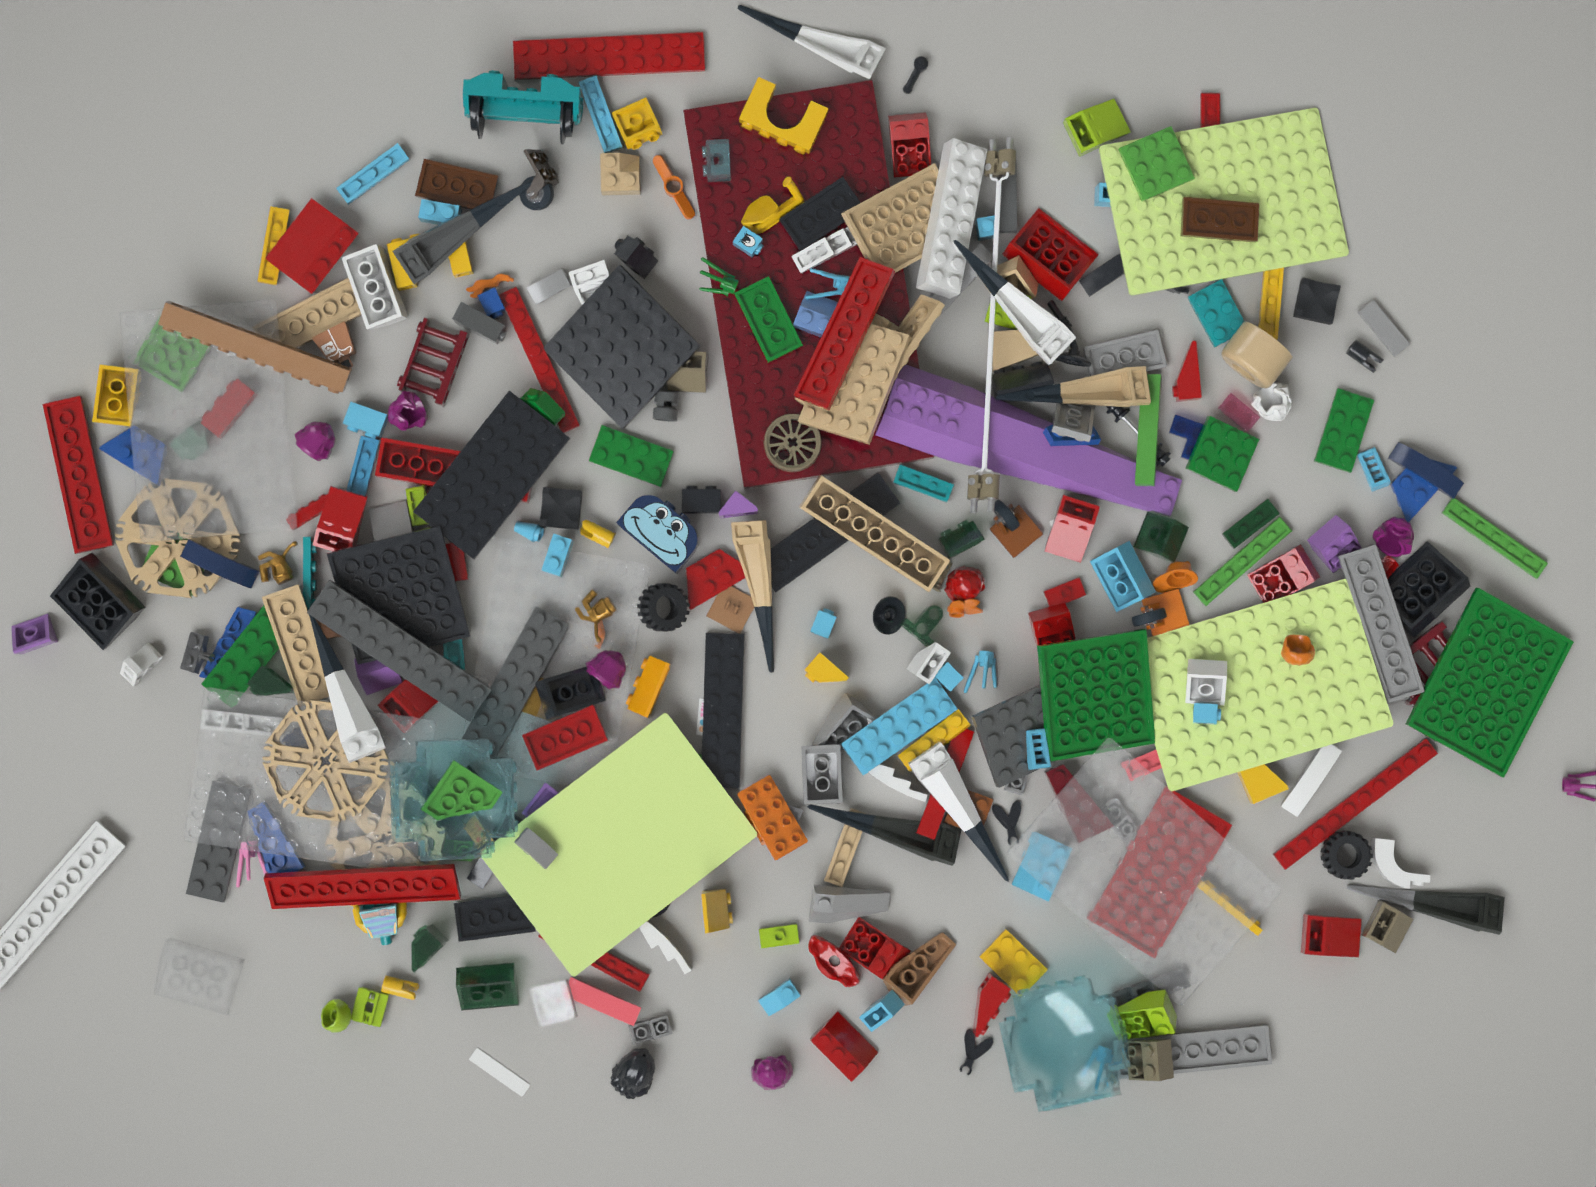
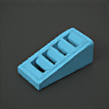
M1375 447L1357 454L1372 492L1390 485V479ZM1374 456V459L1367 462L1364 461V459ZM1377 463V466L1368 469L1367 466ZM1380 471L1379 474L1371 476V473ZM1380 478L1383 479V480H1381V481H1378V482L1374 483V481L1377 480V479H1380Z
M1045 728L1027 730L1028 770L1051 767ZM1040 735L1041 739L1033 740L1032 736ZM1041 743V747H1034L1033 744ZM1035 751H1041V755H1035ZM1036 759H1042V762L1036 763Z

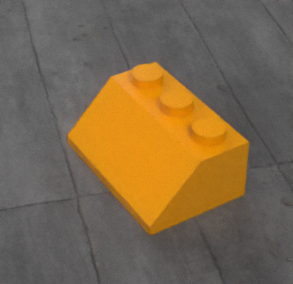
M649 656L648 659L644 658L641 669H643L641 677H636L633 685L636 687L634 694L630 693L626 704L629 705L628 710L650 718L671 664Z

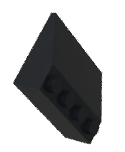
M1428 541L1387 579L1403 628L1414 638L1471 587L1469 578Z
M93 552L80 558L50 595L102 650H105L145 609L142 602Z

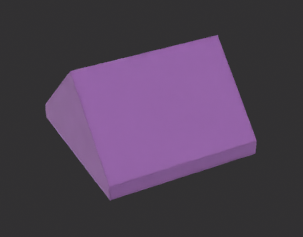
M737 491L732 494L719 511L720 519L758 514L757 507Z
M48 614L11 626L14 654L22 655L58 642Z
M354 659L357 677L366 695L403 682L399 674L378 660L358 665L356 659Z

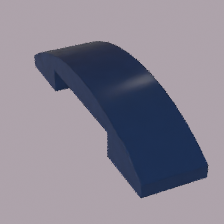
M1400 442L1397 443L1388 457L1389 460L1397 465L1407 468L1437 487V490L1453 500L1464 484L1463 481L1433 460Z
M188 539L180 557L205 570L248 588H252L260 572L248 565L236 562L212 551L191 539Z

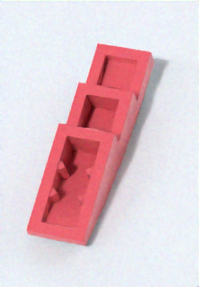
M570 977L563 994L632 1026L635 1025L642 1008L573 977Z

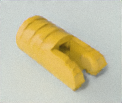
M586 519L582 521V527L579 530L582 536L606 548L610 547L616 533Z
M385 975L381 992L414 1000L416 995L412 991H417L420 985Z

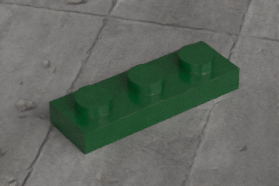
M1266 499L1223 532L1222 535L1230 546L1235 549L1280 513L1270 500Z

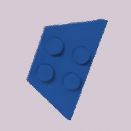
M134 425L100 446L99 449L156 485H161V470L164 469V456L167 451V445Z
M1433 460L1452 474L1457 469L1456 466ZM1407 468L1390 484L1393 493L1397 497L1396 500L1399 507H1401L1404 519L1407 522H1410L1438 491L1437 487Z

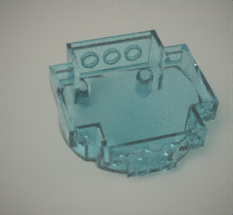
M444 738L415 741L416 759L390 760L391 839L396 843L418 842V860L437 861L492 858V853L495 852V843L491 841V838L515 837V832H518V822L514 819V812L518 810L517 801H514V793H517V782L514 781V773L517 772L516 761H513L512 757L490 756L493 753L492 742L489 743V739ZM453 760L503 792L492 809L447 817L441 820H436L420 808Z
M1085 975L1074 977L1072 982L1070 980L1054 982L1055 986L1039 985L1033 991H1029L1028 988L1018 990V994L1012 995L1017 1019L1015 1016L1004 1018V1022L999 1023L1014 1093L1034 1090L1038 1112H1047L1119 1096L1121 1091L1117 1070L1131 1067L1128 1054L1127 1032L1119 1015L1116 998L1110 997L1109 994L1098 996L1094 992L1091 978H1085Z

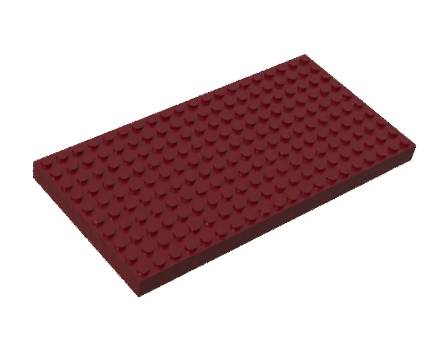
M872 80L772 96L766 111L767 117L774 126L781 129H790L797 126L802 121L811 101L829 108L827 117L810 154L806 152L805 154L798 153L794 150L795 147L790 145L783 146L777 143V139L773 137L765 138L755 129L750 131L741 126L742 123H739V118L747 100L683 110L707 260L739 280L735 292L769 276L792 324L795 321L806 291L814 294L836 291L837 288L833 287L834 279L810 272V269L800 273L792 258L794 254L800 251L780 222L765 232L757 234L763 238L762 245L764 247L758 255L754 254L753 257L735 247L733 240L743 227L741 220L748 206L762 196H770L779 207L793 197L789 189L783 186V181L786 177L790 176L792 178V181L801 192L804 202L841 177H844L860 203L890 187ZM846 222L837 227L836 229H834L833 231H831L830 233H828L827 235H825L824 237L827 238L835 232L847 228L848 226ZM856 245L812 269L851 276L859 257L864 258L859 246ZM708 265L709 273L720 278L725 277ZM903 269L894 274L876 314L886 318L898 327L910 311ZM710 278L712 288L723 290V288H720L721 282ZM713 293L744 489L818 478L819 475L823 477L934 458L933 455L875 436L876 430L869 445L819 429L822 447L814 464L800 472H786L775 467L767 458L764 450L765 432L776 418L785 414H801L804 405L795 400L794 393L821 337L795 328L803 346L768 363L735 295L729 293L726 296ZM841 295L826 296L825 298L838 302ZM916 349L909 357L906 365L920 369ZM885 404V406H884V409H883V412H882L881 416H883V413H884L886 404ZM792 420V431L795 433L799 422ZM788 421L781 423L780 425L787 434H790ZM802 424L798 435L802 434L809 427ZM776 427L772 432L786 437L779 427ZM810 431L801 439L815 438L813 431ZM773 436L770 437V444L784 442ZM796 439L788 440L790 448L797 446ZM816 442L802 443V445L815 449ZM778 447L770 448L773 455H775ZM800 448L807 459L813 455V452ZM781 450L778 456L780 459L785 460L789 458L790 454L787 450ZM797 451V464L800 465L804 463L805 460ZM792 457V459L788 463H786V465L793 466L794 458Z

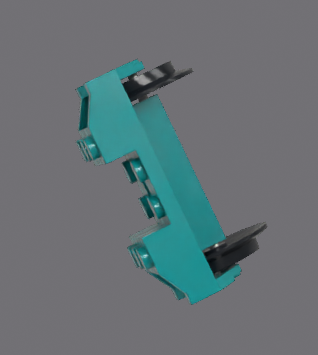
M490 70L489 73H482L474 78L464 79L463 81L464 115L470 118L471 130L477 131L478 139L483 137L485 119L560 124V142L564 145L566 137H572L573 126H579L580 121H582L584 98L581 97L580 87H575L564 79L558 78V75L547 74L546 77H542L541 92L533 88L519 91L516 87H508L504 75L495 70Z

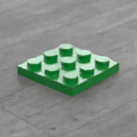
M1207 416L1185 469L1237 492L1260 439L1212 416Z

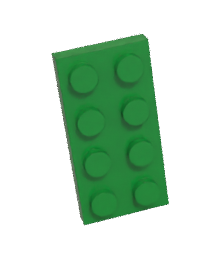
M769 276L734 293L768 363L803 346Z
M1339 388L1336 389L1314 462L1348 473L1352 472L1374 403L1373 399Z
M601 425L589 462L661 487L674 451Z

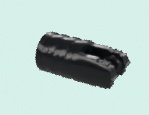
M1357 340L1346 351L1347 355L1373 373L1377 369L1368 363L1366 359L1370 356L1378 363L1384 361L1383 358Z

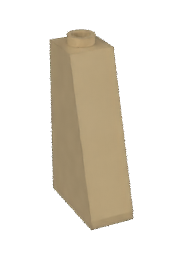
M1019 330L994 332L992 372L1039 356L1036 351H1033Z

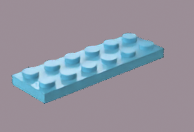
M934 678L930 685L927 683L841 743V745L863 776L955 712L957 708L938 680Z

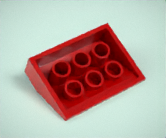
M311 198L265 259L307 292L313 294L359 233Z
M1040 208L1036 210L1002 253L1008 260L1020 256L1036 281L1061 301L1064 300L1099 255Z

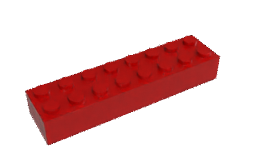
M381 438L375 476L433 487L461 451ZM532 488L522 499V503L529 504Z

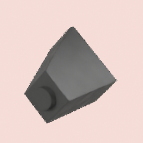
M460 302L452 318L457 325L497 345L499 341L502 342L507 334L505 325L463 302Z

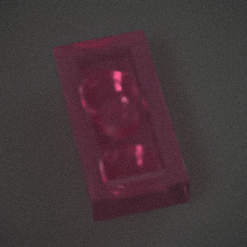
M1232 393L1218 407L1221 412L1246 432L1260 418Z

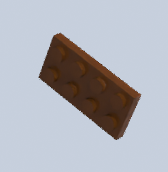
M424 159L415 196L431 201L458 205L471 210L494 198L499 176Z
M1192 197L1182 198L1181 236L1255 243L1258 241L1259 203Z

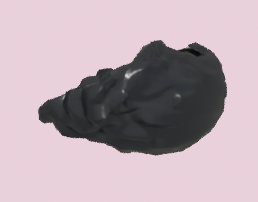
M646 1048L633 1049L612 1069L611 1085L615 1088V1091L620 1092L621 1096H625L627 1099H635V1097H641L648 1093V1090L651 1088L653 1074L655 1073L654 1059Z

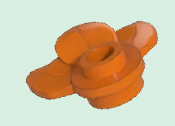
M977 599L956 600L947 607L949 616L953 618L964 617V614L983 613L982 609L976 607L980 604V601Z

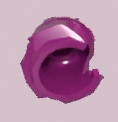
M403 391L397 397V400L390 404L388 409L389 423L402 431L415 426L422 428L425 426L428 418L426 409L415 392Z
M311 422L304 429L294 434L296 438L295 444L308 456L317 461L329 459L336 440L330 424L327 422Z
M1392 517L1374 531L1372 538L1381 552L1389 556L1399 557L1410 554L1414 540V531L1411 524L1404 518Z
M601 651L586 662V672L598 679L607 689H619L626 672L623 655L618 651Z
M785 1055L756 1059L751 1067L752 1080L764 1088V1090L783 1088L791 1076H793L792 1064Z

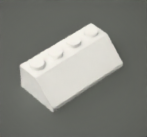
M375 244L342 257L367 330L392 325L408 318L383 246Z

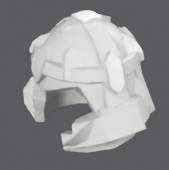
M1278 381L1274 382L1269 388L1259 389L1253 394L1251 405L1267 420L1281 421L1285 419L1292 404L1288 384H1282Z

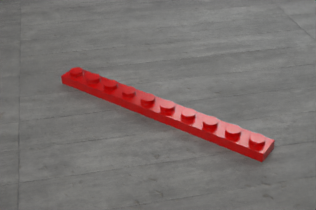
M1424 738L1273 853V856L1282 868L1286 870L1438 753L1429 741Z

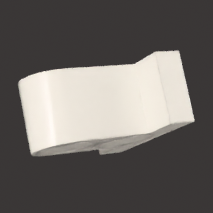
M147 643L131 658L128 657L123 661L120 674L134 687L139 683L140 678L159 663L163 656L150 643Z

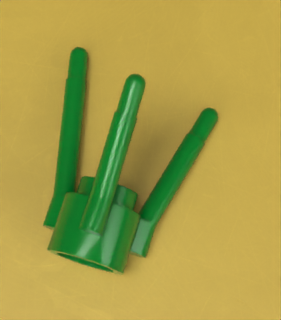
M702 257L701 260L725 277L720 278L701 270L700 274L721 282L720 288H723V290L700 287L699 290L726 296L729 293L734 295L739 280Z

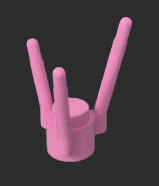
M256 841L241 843L236 887H240L243 858H246L248 881L251 879L250 858L256 857L255 853H257L264 875L268 873Z

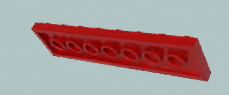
M859 257L794 393L796 398L828 411L830 410L895 274L894 269Z
M82 396L42 404L74 553L80 554L114 546Z

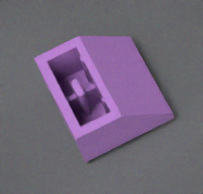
M1337 515L1307 539L1312 550L1332 573L1341 568L1338 556L1362 549L1351 527Z

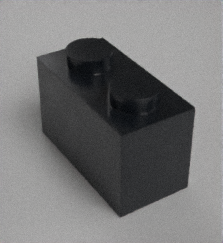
M686 486V489H682V513L719 514L721 510V489H717V486H705V489H698V486Z

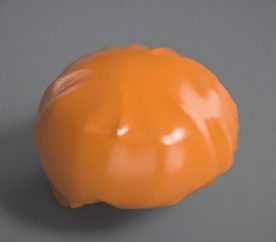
M1288 635L1285 637L1281 656L1288 664L1306 665L1314 659L1315 649L1308 636Z

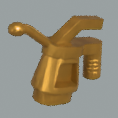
M296 541L288 545L282 555L268 551L258 556L259 560L269 556L273 557L270 561L259 566L261 582H269L268 568L272 569L273 579L278 585L293 579V571L286 562L285 556L291 547L297 546Z
M592 589L581 601L589 616H584L579 607H576L575 611L581 620L594 622L595 638L599 643L601 638L598 636V623L612 616L617 609L608 596L604 599L601 598L591 607L589 603L598 595Z

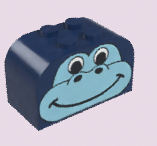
M644 495L637 498L616 522L617 525L675 574H678L698 548V536L693 526L689 524L691 522L690 519L682 512L677 514L675 506L668 500L663 502L653 495Z

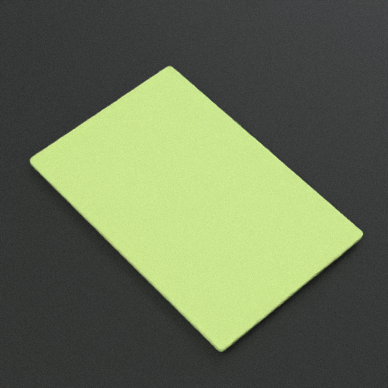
M1317 108L1174 132L1195 179L1143 202L1118 150L1139 139L1106 144L1099 148L1126 283L1131 296L1340 258L1349 254L1322 123ZM1192 197L1259 203L1258 241L1255 243L1181 236L1182 198Z
M1346 579L1147 638L1155 747L1170 791L1183 789L1386 729L1394 724L1361 619ZM1286 636H1308L1315 649L1314 659L1306 665L1288 664L1281 656ZM1188 659L1227 661L1225 705H1218V709H1221V721L1217 720L1216 725L1193 723L1194 704L1185 703Z
M663 713L480 853V856L571 976H577L757 837V832L667 713ZM526 827L558 853V856L547 869L542 868L531 856L527 855L514 843Z

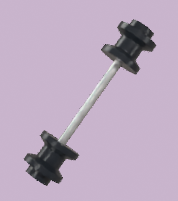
M1106 406L1109 409L1106 413H1112L1116 417V423L1123 419L1138 435V429L1125 416L1130 411L1129 408ZM1160 442L1157 445L1156 466L1161 465L1163 467L1171 459L1169 457L1171 453H1165L1161 449L1163 444Z

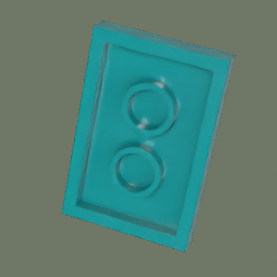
M1222 279L1187 297L1214 348L1230 340L1242 323L1245 322Z

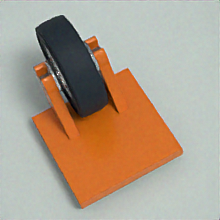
M1179 589L1142 599L1143 607L1140 608L1142 614L1132 617L1134 627L1145 624L1146 629L1151 630L1152 636L1189 625Z

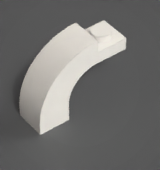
M1371 839L1372 860L1377 871L1384 879L1396 886L1409 889L1410 881H1412V885L1424 886V882L1430 883V875L1409 873L1398 867L1394 859L1395 840Z

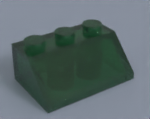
M433 924L419 928L413 935L415 939L411 942L412 971L415 973L421 969L449 941Z
M514 963L456 968V989L461 1011L519 1005L517 974Z

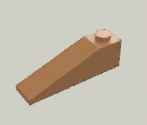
M941 932L898 961L883 979L888 991L893 990L904 1002V1006L913 1005L956 944Z

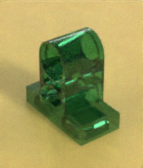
M936 605L927 606L914 623L907 618H903L899 625L924 646L928 647L935 642L928 635L942 619L943 610ZM931 609H935L937 611V617L935 619H931L929 617V611ZM920 623L925 626L923 634L917 632V626Z

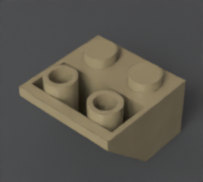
M695 352L667 382L668 391L706 393L708 354L706 352Z
M1378 901L1361 935L1396 953L1413 919L1388 904Z
M1155 1038L1126 1041L1129 1080L1163 1081L1174 1078L1171 1039Z

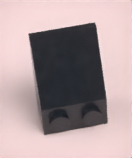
M587 667L545 678L535 683L546 720L606 701L600 681L586 672Z

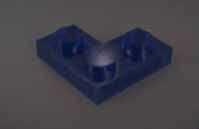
M1175 414L1168 433L1186 439L1180 458L1189 460L1204 424Z

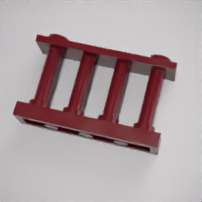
M424 318L423 322L420 321L417 326L416 332H418V336L404 375H400L397 386H399L398 390L400 392L405 391L406 387L433 396V399H436L435 403L444 407L470 335L460 330L459 334L453 335L430 327V321ZM427 333L453 342V345H455L453 352L447 353L422 344L425 334ZM419 351L446 360V363H448L447 369L440 371L417 363L416 359ZM413 369L440 378V381H442L440 388L434 389L409 380Z
M1443 621L1437 622L1409 645L1412 655L1418 650L1423 652L1434 667L1438 658L1428 647V642L1434 638L1445 648L1448 640L1443 635V630L1447 626ZM1415 661L1420 679L1425 685L1429 677ZM1421 693L1410 696V699L1405 704H1413L1415 706Z

